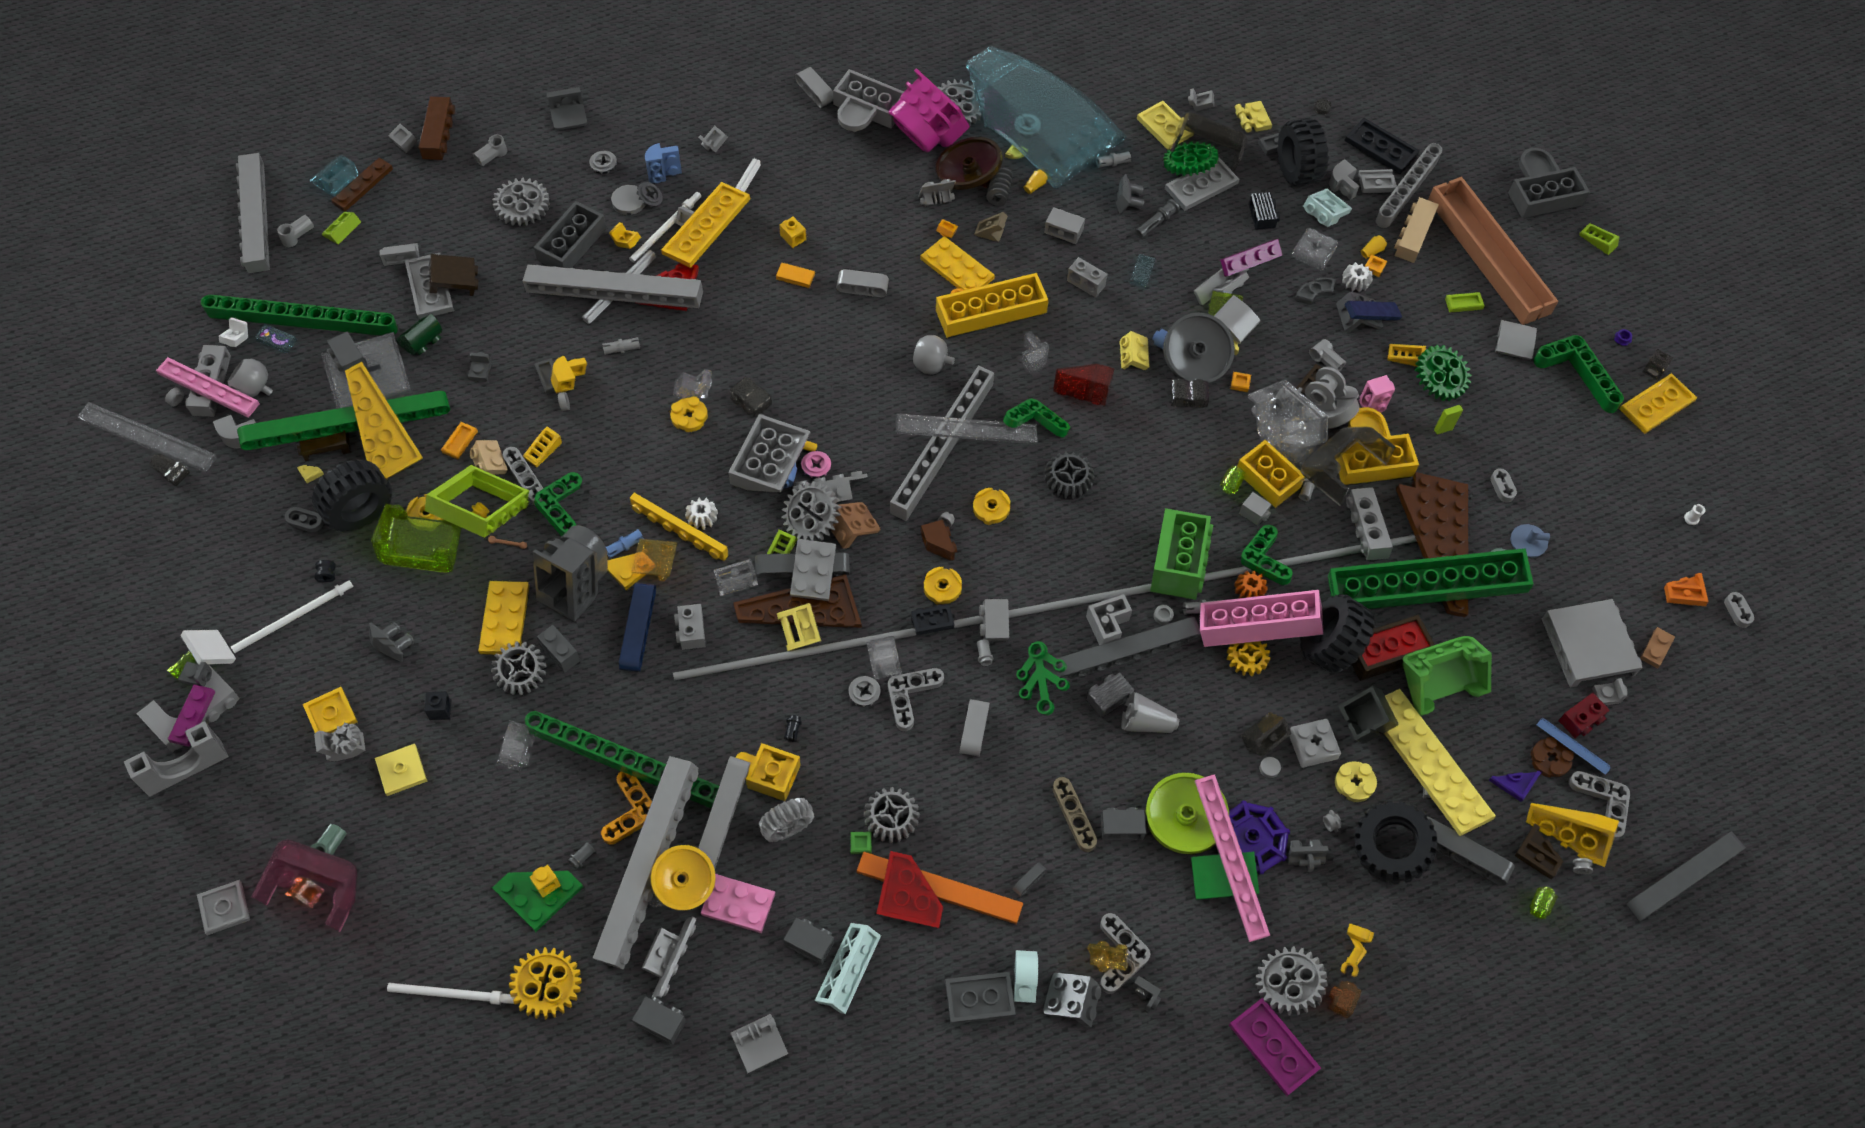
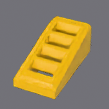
M1390 344L1388 361L1417 366L1415 364L1418 361L1416 355H1421L1426 350V346Z
M546 427L524 453L523 458L535 467H538L562 444L560 435ZM533 453L538 456L537 459L532 456Z

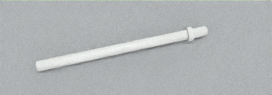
M350 580L340 586L337 584L333 590L231 646V649L234 653L244 649L334 597L344 595L343 592L354 586Z

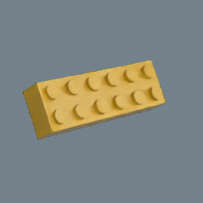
M1037 273L936 297V312L946 338L1047 313L1048 298Z

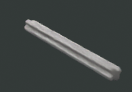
M648 250L626 273L639 275L656 258L655 253ZM599 299L582 316L583 321L590 324L613 300Z

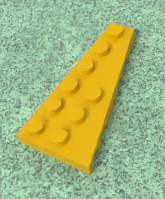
M360 362L345 370L366 460L375 464L386 479L422 460V455L364 364Z

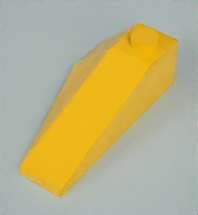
M1535 803L1530 804L1526 820L1531 826L1537 824L1540 827L1539 831L1546 836L1552 835L1561 841L1560 845L1563 847H1570L1578 852V857L1590 859L1594 864L1603 867L1606 865L1619 824L1618 820L1599 814Z

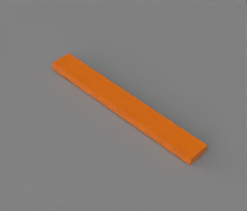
M863 852L857 873L884 882L888 859ZM921 870L939 900L1017 925L1023 906L1022 902Z

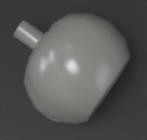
M926 335L917 342L913 355V364L924 374L934 375L941 371L945 363L953 365L955 358L948 356L947 344L943 339L936 335Z
M243 359L228 380L229 387L250 397L258 395L260 391L269 396L273 391L265 385L268 380L266 367L255 359Z

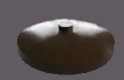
M985 137L962 139L950 145L939 156L936 163L938 178L940 181L945 179L956 180L953 189L957 190L978 187L997 174L1002 165V153L998 144L991 139Z

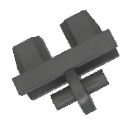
M1292 840L1287 859L1288 865L1306 866L1308 872H1313L1314 866L1326 863V855L1329 851L1328 846H1323L1320 840L1310 841L1309 846H1302L1301 841Z

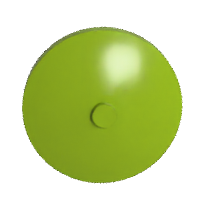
M1194 773L1173 774L1158 782L1149 794L1145 810L1148 828L1154 838L1169 850L1181 854H1197L1216 845L1195 784V780L1204 778L1203 776ZM1221 791L1222 797H1223V799H1224V802H1225V805H1226V808H1227V811H1228V814H1229V808H1228V804H1227L1226 798H1225L1224 794H1223L1222 791Z

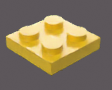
M342 687L303 704L315 733L320 730L328 733L335 732L337 726H342L344 722L348 724L358 722Z

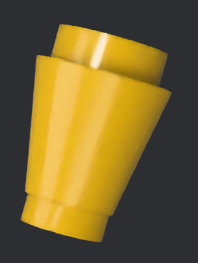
M1038 169L1033 172L1023 188L1027 193L1031 194L1046 184L1048 177L1044 171Z
M1380 235L1374 236L1360 251L1361 255L1367 259L1371 254L1375 255L1385 250L1387 242Z

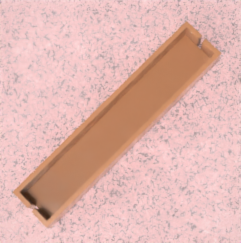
M1459 177L1449 181L1448 184L1443 183L1433 187L1428 200L1439 204L1436 210L1438 215L1520 323L1525 325L1535 321L1537 318L1540 319L1552 314L1558 300L1466 181Z

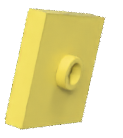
M415 744L375 758L387 796L427 782Z

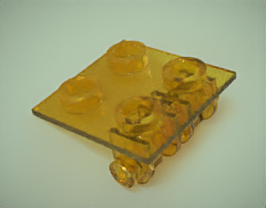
M639 539L632 573L657 575L659 581H665V579L670 577L677 542Z

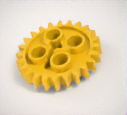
M544 947L541 954L535 949V956L526 953L527 960L525 961L520 958L521 967L514 965L516 973L510 974V978L513 981L509 983V988L513 989L510 991V995L515 997L513 1000L514 1004L521 1003L519 1005L520 1011L527 1008V1016L535 1012V1019L539 1017L540 1013L544 1015V1019H547L548 1013H552V1016L555 1018L557 1010L564 1014V1006L571 1008L572 1003L570 1000L577 1001L575 993L581 991V988L578 986L582 983L581 978L578 977L580 969L574 970L577 967V963H570V955L564 958V951L557 955L555 948L552 949L551 953H548L547 948ZM549 965H551L552 968L548 975L549 982L546 983L544 998L542 1001H539V998L543 991L542 984H544L546 980L547 968ZM537 967L543 969V971L539 974H534L532 972V970ZM558 971L565 973L561 978L553 976ZM530 988H535L538 990L533 995H529L526 993V991ZM552 992H556L559 994V996L555 999H550L548 997V995Z

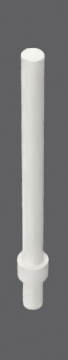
M696 192L690 199H686L682 206L691 210L694 204L701 198V194ZM678 210L629 258L631 262L635 263L676 222Z
M388 983L387 992L489 1001L491 1004L496 1005L501 1003L514 1004L513 1000L515 998L511 997L510 994H503L502 991H492L490 993Z

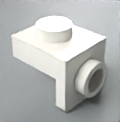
M235 318L229 319V329L219 335V342L230 347H236L248 338L247 322Z

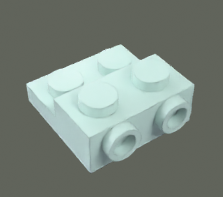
M1324 189L1308 196L1303 205L1307 213L1315 216L1319 223L1327 227L1336 224L1340 217L1349 214L1352 210L1349 205L1329 189Z

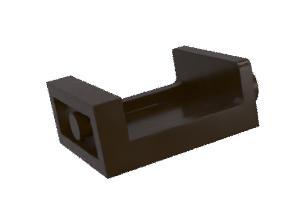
M431 254L429 262V293L437 294L438 287L469 290L470 296H474V290H478V279H475V276L478 274V265H475V259Z
M345 430L325 437L299 441L300 444L297 445L298 454L303 456L305 462L309 461V455L341 449L343 454L351 453L349 432L346 433Z

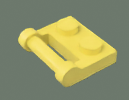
M810 603L777 613L788 644L786 645L787 651L821 641ZM792 615L800 639L798 642L794 640L788 617Z

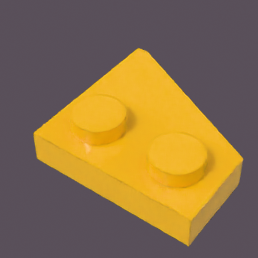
M639 552L608 560L607 572L627 590L656 568V566L644 552Z

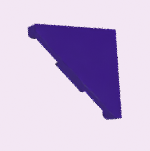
M1522 772L1505 776H1492L1489 781L1522 802L1541 772Z

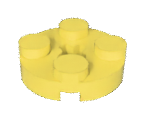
M1352 761L1340 767L1335 776V786L1340 794L1342 793L1347 797L1346 799L1353 802H1362L1374 793L1377 787V779L1369 764ZM1354 777L1360 780L1358 786H1356L1354 782H1351V780H1353Z

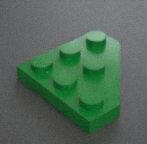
M553 871L561 886L542 898L531 882L530 876L533 875V872L507 873L492 889L537 932L583 888V885L569 871Z

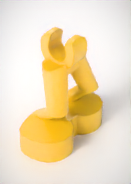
M1349 924L1347 935L1351 938L1355 948L1350 956L1347 957L1346 962L1342 964L1341 972L1345 974L1347 967L1352 966V976L1356 977L1359 972L1357 965L1367 953L1361 942H1372L1374 933L1360 926Z

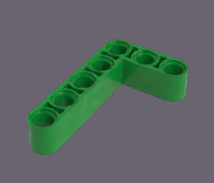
M1573 335L1540 347L1533 359L1537 367L1547 368L1569 360L1601 408L1607 413L1617 411L1624 400L1623 394L1581 336Z

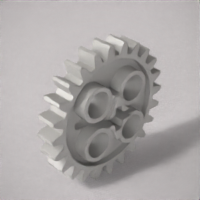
M954 79L953 83L949 80L947 85L942 83L941 87L937 88L960 108L969 126H971V122L976 124L977 120L981 119V115L983 116L986 106L983 93H979L980 89H974V84L969 86V81L963 84L962 80L957 83Z
M515 178L513 183L508 180L509 185L502 184L503 189L497 188L498 193H494L495 198L492 200L496 215L499 216L500 220L504 219L506 224L511 221L512 226L516 222L519 226L523 222L527 226L528 221L534 224L535 218L541 220L540 215L545 216V211L549 210L548 205H550L546 188H543L542 183L538 185L537 180L532 183L531 178L527 181L524 178L521 181Z
M813 481L811 484L806 482L805 487L799 484V490L793 488L794 495L788 494L787 496L790 500L784 501L787 508L782 509V511L786 512L782 518L787 521L783 525L788 527L786 531L792 533L791 535L795 536L797 540L817 541V538L824 540L823 534L829 536L828 530H835L833 523H839L835 519L836 516L841 515L836 512V510L841 508V506L836 504L839 499L834 497L836 493L823 483L818 484ZM800 503L820 516L823 521L821 522L818 518L812 516L810 512L800 506Z
M1295 946L1292 947L1291 952H1288L1287 948L1284 947L1283 953L1276 949V956L1268 954L1269 961L1262 960L1264 967H1258L1260 974L1256 975V980L1258 981L1256 986L1260 990V997H1264V1001L1270 1003L1272 1009L1278 1006L1280 1014L1284 1009L1287 1010L1288 1015H1291L1292 1010H1295L1297 1015H1300V1009L1302 1008L1306 1013L1308 1012L1307 1006L1310 1005L1316 1008L1315 1000L1322 1002L1321 995H1326L1324 987L1328 986L1327 980H1325L1327 974L1324 971V965L1319 964V958H1313L1312 952L1305 955L1304 948L1296 952ZM1287 965H1293L1290 969L1284 968ZM1305 976H1310V977H1312V978L1309 979V980H1303V979H1302V978L1305 977ZM1275 981L1281 982L1279 985H1272ZM1294 992L1299 993L1298 996H1295V997L1290 996L1291 993H1294Z

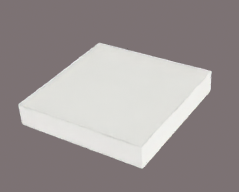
M184 630L180 635L198 665L201 662H206L207 664H230L236 659L218 630Z

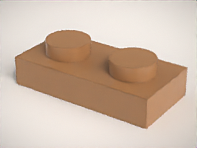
M1657 627L1640 659L1658 669L1675 636Z

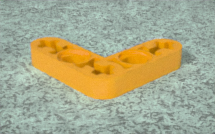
M624 772L618 773L617 783L633 809L603 827L601 835L603 841L609 845L618 843L642 828L647 814H644L641 805L645 804L649 810L652 803L639 780ZM625 776L630 778V783L633 786L630 789L627 783L623 782V777ZM634 792H641L643 794L642 798L638 801L632 800L631 796ZM626 819H634L635 824L631 828H626L624 821ZM618 824H620L621 829H622L624 832L621 833L620 830H618V827H617ZM610 830L615 832V837L611 838L607 832Z

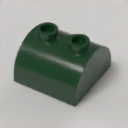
M429 314L421 318L395 340L408 353L421 355L427 350L426 345L429 342L434 344L441 339L439 334L442 333V328L433 314Z

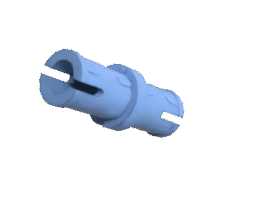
M639 529L625 537L621 536L618 541L607 546L609 558L624 550L628 551L630 550L629 547L643 541L644 538L641 537L643 535Z

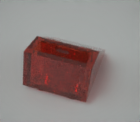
M1091 364L1057 369L1053 392H1057L1060 395H1068L1077 400H1086L1095 405L1105 406L1115 368Z

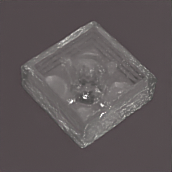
M1307 228L1294 248L1292 257L1323 271L1335 252L1338 241L1314 229Z

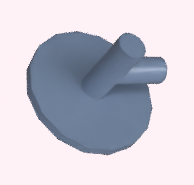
M1523 524L1513 530L1510 541L1514 549L1526 548L1528 557H1538L1547 550L1550 534L1544 533L1534 525Z

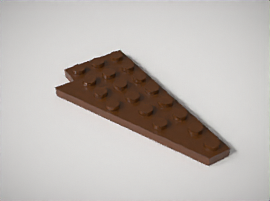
M1415 472L1413 475V487L1402 484L1396 487L1397 494L1424 559L1468 554V484ZM1468 599L1442 601L1447 614L1459 617H1466L1468 615Z

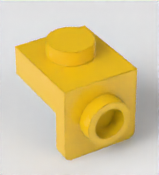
M620 222L609 232L616 246L628 249L634 247L641 238L638 232L626 230L623 223Z

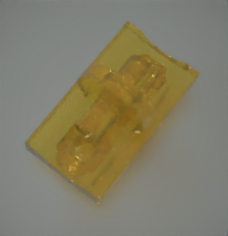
M1105 941L1088 945L1090 965L1098 966L1100 972H1106L1108 968L1124 971L1128 968V949L1126 945L1119 944L1115 948L1110 947Z

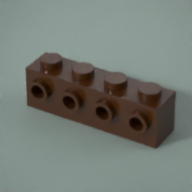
M430 96L419 144L422 159L443 160L444 153H447L446 143L450 139L449 129L453 124L452 115L455 114V105L452 104L450 97Z

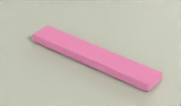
M168 357L156 370L159 375L249 418L260 405L258 400Z

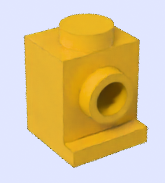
M549 865L537 868L533 875L530 876L531 882L542 898L561 886Z

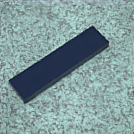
M1348 301L1345 303L1351 319L1400 320L1402 318L1395 302Z

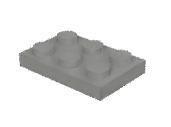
M803 539L797 540L790 596L829 601L836 544Z

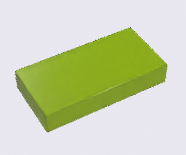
M1480 292L1446 295L1445 297L1449 312L1483 310L1485 307Z
M1460 405L1444 409L1434 428L1437 435L1453 430L1463 411Z

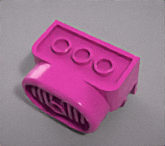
M916 68L914 71L918 79L913 84L909 82L905 84L907 90L888 113L894 117V123L920 149L928 153L938 143L943 147H949L970 126L960 108Z

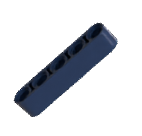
M636 582L634 585L619 659L620 670L641 671L656 596V584Z

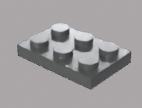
M1010 972L945 979L950 1024L1015 1017Z

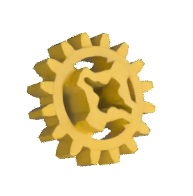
M1261 641L1230 644L1227 650V660H1232L1229 666H1236V673L1241 670L1243 676H1245L1246 672L1253 676L1254 672L1260 674L1262 669H1266L1270 661V657H1268L1270 650H1265L1267 644H1261Z

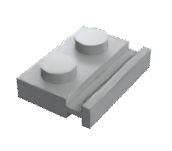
M1359 170L1358 177H1360L1362 193L1393 192L1397 187L1394 175L1392 174L1393 170Z

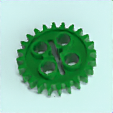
M1192 141L1189 144L1184 142L1182 146L1178 144L1177 148L1171 147L1172 150H1167L1163 157L1164 167L1167 168V171H1171V174L1176 173L1177 176L1180 174L1192 176L1194 173L1196 175H1199V172L1205 173V170L1210 171L1211 167H1215L1219 160L1218 151L1215 149V146H1211V144L1205 145V142L1199 144V141L1195 144Z
M1439 345L1435 347L1430 346L1423 351L1415 363L1418 366L1415 371L1420 373L1416 378H1421L1422 381L1419 382V385H1425L1423 390H1430L1429 395L1434 393L1435 399L1441 396L1442 401L1446 398L1448 401H1451L1453 398L1457 399L1469 389L1468 385L1471 383L1469 378L1472 375L1467 373L1470 368L1465 367L1468 362H1462L1461 360L1463 355L1458 357L1457 350L1453 353L1452 348L1449 347L1446 350L1445 345L1441 347Z

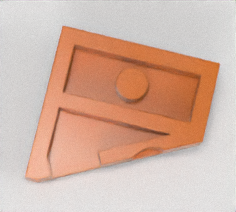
M1697 573L1691 578L1684 577L1679 581L1668 582L1664 587L1667 603L1706 606L1708 603L1702 573Z

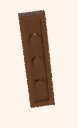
M378 158L331 199L332 204L346 212L393 170L392 165Z

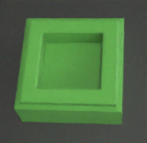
M851 832V854H863V852L872 854L871 832Z

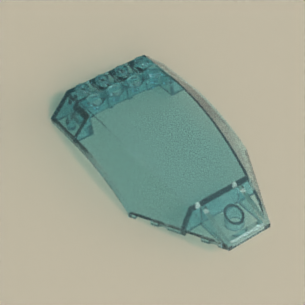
M989 46L966 62L967 70L970 72V79L975 88V96L980 105L979 109L984 118L985 127H989L1009 141L1037 170L1044 171L1048 177V182L1055 189L1096 161V157L1103 156L1127 138L1101 108L1084 93L1041 66L1021 56Z

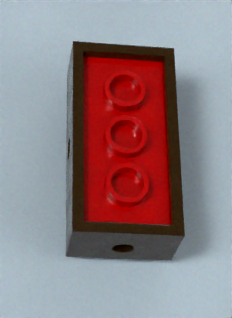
M1412 616L1373 629L1374 633L1370 638V644L1366 646L1363 655H1360L1357 658L1358 660L1352 663V666L1359 680H1365L1403 667V657L1405 655L1434 646L1435 644L1420 616Z

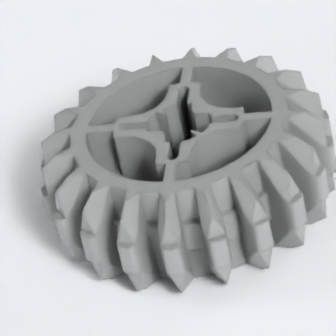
M518 641L515 642V647L508 643L506 651L503 647L500 648L502 655L495 654L498 661H492V665L495 668L491 669V672L496 674L493 676V679L498 681L497 686H504V692L510 689L512 695L516 693V690H518L520 695H523V689L530 693L531 689L529 687L531 686L537 689L538 686L535 682H543L539 675H546V671L542 669L547 667L546 663L542 662L545 660V657L540 655L541 651L539 649L534 650L535 646L533 644L527 648V642H523L522 646H520ZM521 654V656L518 659L510 658L514 655ZM530 657L535 661L534 672L527 668ZM505 664L511 668L508 680L503 675ZM517 665H518L519 667H520V665H522V667H523L524 670L519 671V669H518V672H517L516 669H515V667H516ZM521 677L528 678L523 682H517V680Z
M893 787L890 788V792L883 788L882 794L876 791L875 798L870 797V803L865 804V809L867 810L864 812V817L866 818L865 825H869V832L874 831L875 838L881 835L882 842L886 837H889L890 843L893 842L894 837L900 842L901 835L908 838V832L913 833L915 830L913 826L918 825L917 819L920 813L917 810L919 807L917 804H914V797L909 798L908 792L902 795L901 788L897 792H894ZM892 802L900 803L901 806H896ZM885 803V809L880 811L879 814L874 815L877 808ZM889 809H890V812H892V814L895 815V816H894V820H893V817H891V815L888 814V813H889ZM909 814L905 823L898 826L899 819ZM881 824H889L891 828L885 827Z
M805 798L790 799L780 805L777 804L776 807L766 812L765 816L761 817L759 821L760 832L769 842H777L801 832L802 829L807 828L808 824L812 822L814 818L813 808Z

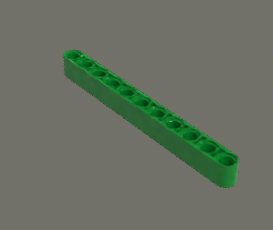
M206 295L201 299V305L210 318L226 320L235 318L245 322L341 332L348 331L351 333L393 336L398 332L395 318L390 313L219 295Z
M434 391L387 400L401 423L440 416L450 412L449 401L444 391ZM350 406L243 425L237 429L241 449L253 450L325 437L343 432V430L346 433L358 431L359 428L354 407Z
M532 711L525 717L526 728L531 735L655 786L659 785L666 767L665 763L537 711ZM533 721H540L537 726L530 725ZM552 728L559 729L555 734L549 733ZM571 736L578 737L576 741H568V738ZM592 743L597 745L591 750L586 748L587 745ZM609 751L616 753L613 757L605 756ZM627 759L635 761L631 765L624 764V761ZM648 766L653 768V771L650 773L643 771ZM697 777V780L693 782L689 800L712 809L719 786ZM702 790H708L710 791V794L708 796H702L700 795V792Z

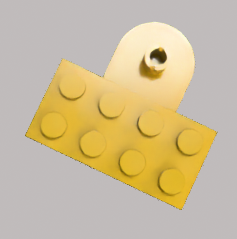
M1368 407L1359 408L1358 413L1348 421L1352 441L1338 442L1333 452L1342 485L1412 477L1419 466V462L1409 434L1391 436L1386 420L1379 411Z

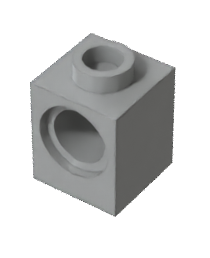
M401 124L388 135L405 153L417 142L414 135Z

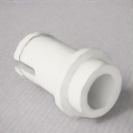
M1701 504L1694 505L1692 510L1684 515L1686 523L1689 525L1698 524L1700 517L1705 513L1704 506Z

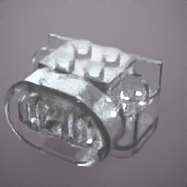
M1286 379L1248 395V398L1255 404L1252 407V414L1256 417V429L1261 442L1264 440L1268 441L1295 467L1311 462L1316 455V446L1325 443L1328 439V416Z

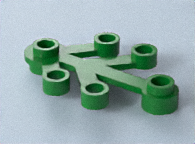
M1037 641L1029 646V658L1023 667L1017 671L1016 676L1023 682L1027 681L1030 677L1029 670L1036 663L1035 672L1026 685L1020 689L1019 696L1024 700L1031 699L1032 690L1038 682L1041 700L1037 703V710L1042 715L1048 716L1053 713L1054 704L1049 699L1046 678L1056 684L1057 688L1061 691L1068 690L1070 683L1065 678H1060L1045 668L1044 660L1052 664L1058 672H1064L1067 664L1063 660L1056 659L1050 655L1047 646L1043 642ZM1041 649L1040 654L1036 655V651ZM1062 663L1063 666L1060 669H1058V664ZM1025 672V676L1021 678V673ZM1065 682V686L1061 688L1060 684ZM1028 691V695L1024 697L1023 693ZM1049 705V710L1045 711V706Z

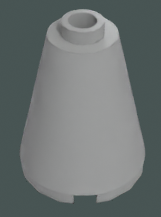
M1131 692L1125 703L1128 707L1126 712L1122 714V729L1132 732L1172 733L1174 730H1177L1179 719L1176 713L1137 692Z

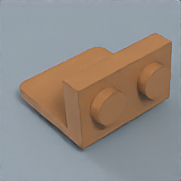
M862 502L840 504L841 508L836 510V512L841 515L835 517L839 523H833L835 530L831 529L843 549L849 548L858 535L873 534L880 531L876 520Z

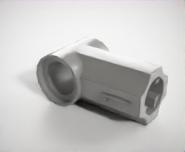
M501 135L491 136L488 140L489 143L473 154L477 163L481 166H484L495 157H502L507 153V147Z
M304 215L291 224L280 225L277 231L283 246L293 247L298 242L297 238L314 228V225L309 217Z
M1326 339L1321 340L1309 350L1312 359L1316 362L1321 361L1327 367L1341 371L1346 364V361L1333 351L1332 344Z

